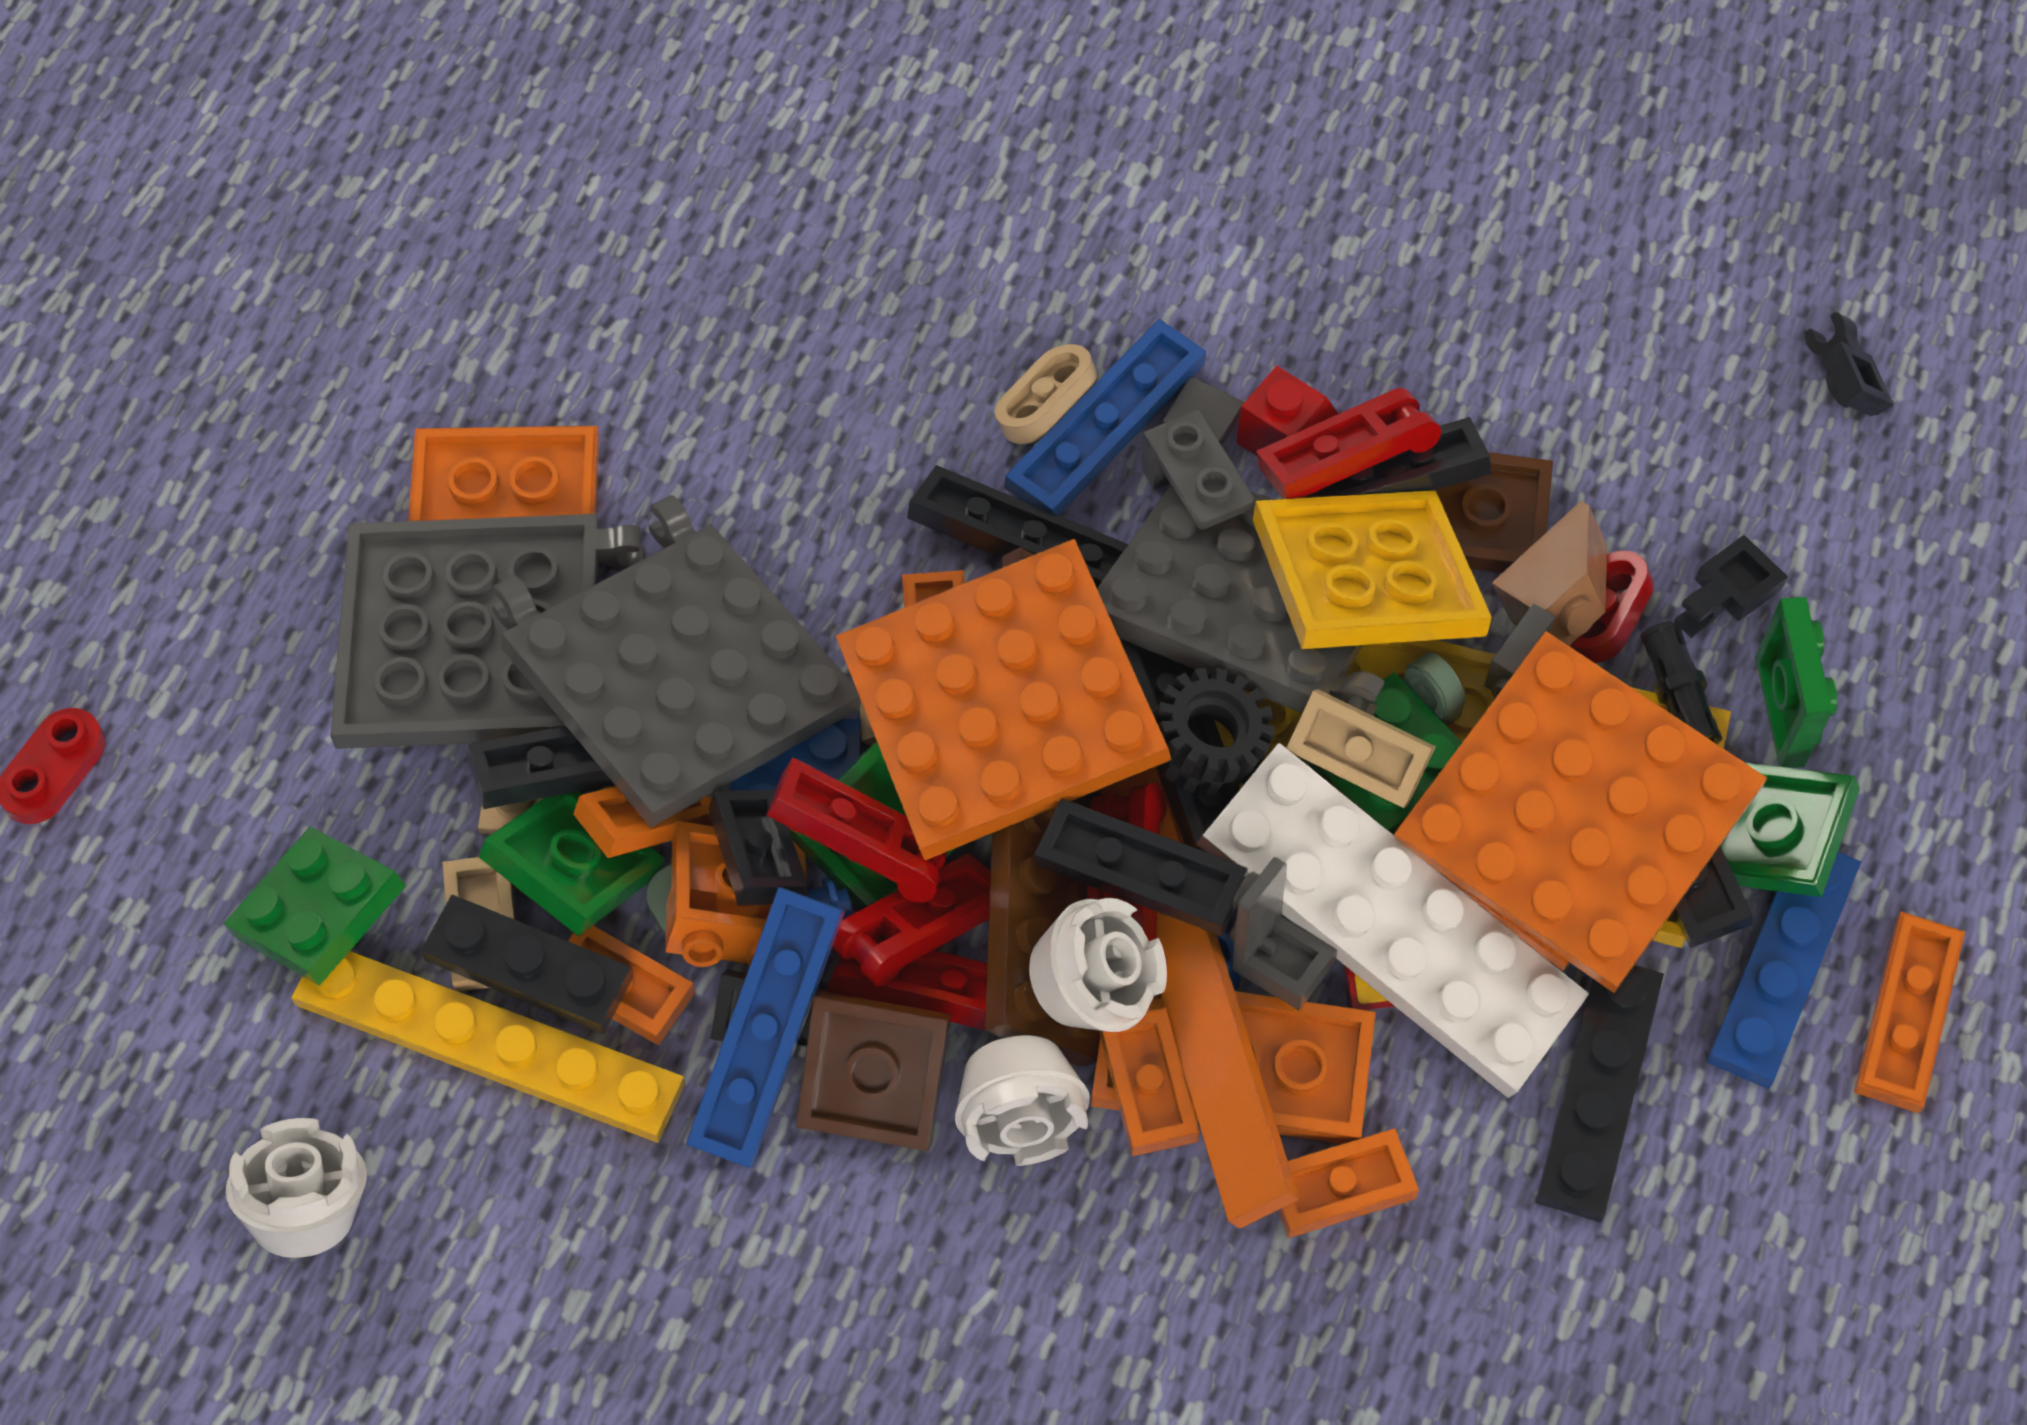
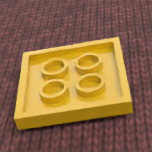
M1436 490L1256 501L1252 520L1301 649L1487 636L1492 619L1491 614Z

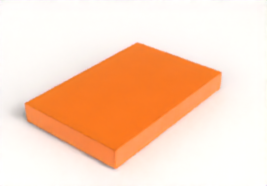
M598 426L415 428L408 521L596 514L599 457Z

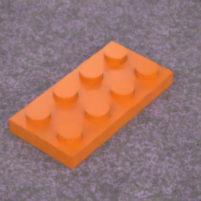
M1234 991L1279 1135L1337 1144H1345L1361 1139L1376 1012L1305 1002L1302 1008L1297 1010L1277 997ZM1161 994L1153 997L1147 1011L1164 1008ZM1100 1038L1091 1107L1120 1111Z

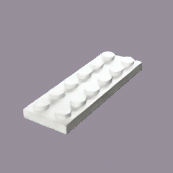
M1280 743L1275 746L1196 843L1209 854L1247 867L1248 874L1252 871L1261 874L1274 857L1287 863L1281 914L1295 925L1337 949L1336 959L1507 1098H1510L1519 1091L1589 995L1577 983L1430 864L1395 839L1393 834Z

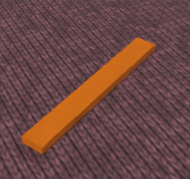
M1157 766L1106 786L1101 792V795L1114 792L1123 797L1129 795L1131 789L1136 786L1149 783L1157 784L1164 794L1166 801L1165 817L1159 821V835L1185 844ZM1157 912V938H1159L1162 944L1167 965L1166 987L1164 992L1160 993L1164 1008L1166 1007L1183 1072L1228 1222L1241 1229L1299 1200L1298 1192L1217 934Z

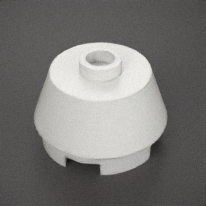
M1114 898L1077 901L1068 906L1036 943L1030 957V981L1039 1004L1055 1021L1069 1027L1121 1032L1135 1026L1146 1015L1153 997L1164 992L1167 981V965L1162 944L1159 938L1149 941L1142 927L1131 917V914L1137 911L1134 906Z
M1011 1036L993 1041L981 1047L967 1061L955 1113V1123L958 1130L965 1136L969 1151L979 1160L985 1161L989 1152L1013 1154L1016 1166L1030 1165L1052 1159L1069 1150L1067 1137L1079 1127L1084 1129L1088 1127L1086 1111L1089 1106L1090 1096L1088 1089L1055 1043L1038 1036Z
M312 1118L287 1119L261 1128L262 1139L247 1148L242 1156L235 1151L230 1160L226 1198L231 1210L257 1243L275 1255L300 1258L313 1256L332 1248L349 1232L367 1179L364 1160L356 1151L353 1140L348 1134L341 1139L336 1134L320 1130L319 1121Z

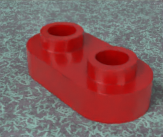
M1615 551L1607 554L1605 613L1593 623L1586 633L1578 637L1570 645L1571 648L1594 663L1609 660L1624 648L1653 593V578L1642 556L1632 551ZM1622 589H1627V590H1625V591H1623V592H1617V591L1622 590Z
M65 708L50 714L0 775V804L11 819L23 824H37L53 817L99 760L104 751L105 736L96 718L91 713L79 708ZM77 731L75 737L66 742L59 741V738L65 732ZM38 781L36 787L31 791L19 792L22 785L26 782Z

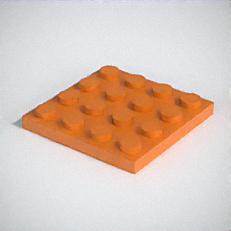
M1075 539L836 635L924 860L1058 806L1061 798L1068 801L1075 800L1171 760L1167 744Z
M1545 631L1397 829L1394 838L1430 864L1439 873L1615 993L1761 790L1767 777Z

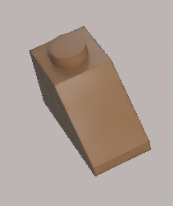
M1580 501L1492 582L1510 621L1517 626L1534 603L1555 616L1550 634L1568 646L1586 633L1593 623L1605 613L1607 544L1590 506Z

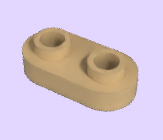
M1066 344L1047 351L1001 397L995 407V417L1007 440L1016 444L1037 443L1097 382V370L1086 348L1076 344Z

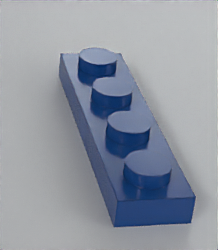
M1158 319L1005 475V489L1020 500L1060 515L1174 397L1189 379L1205 364L1206 350L1161 319Z
M1838 852L1822 898L1776 891L1707 1058V1063L1766 1089H1770L1862 861Z
M778 887L686 1145L748 1168L754 1166L845 910Z

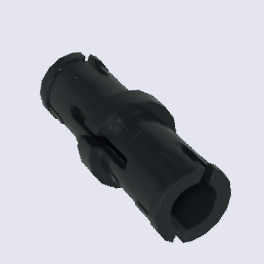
M1665 621L1647 628L1641 633L1640 638L1655 671L1654 674L1658 684H1656L1654 690L1659 702L1666 704L1669 713L1718 744L1722 740V735L1712 716L1704 692L1708 684L1703 671L1696 669L1691 660L1679 622Z

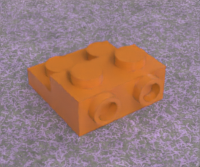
M677 821L672 837L671 889L666 902L665 952L680 954L687 963L696 967L712 966L720 960L747 963L750 967L772 905L738 906L714 826ZM793 841L806 879V854Z

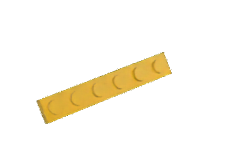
M351 951L348 952L320 986L302 976L291 997L295 1006L659 1143L686 1085L682 1075Z

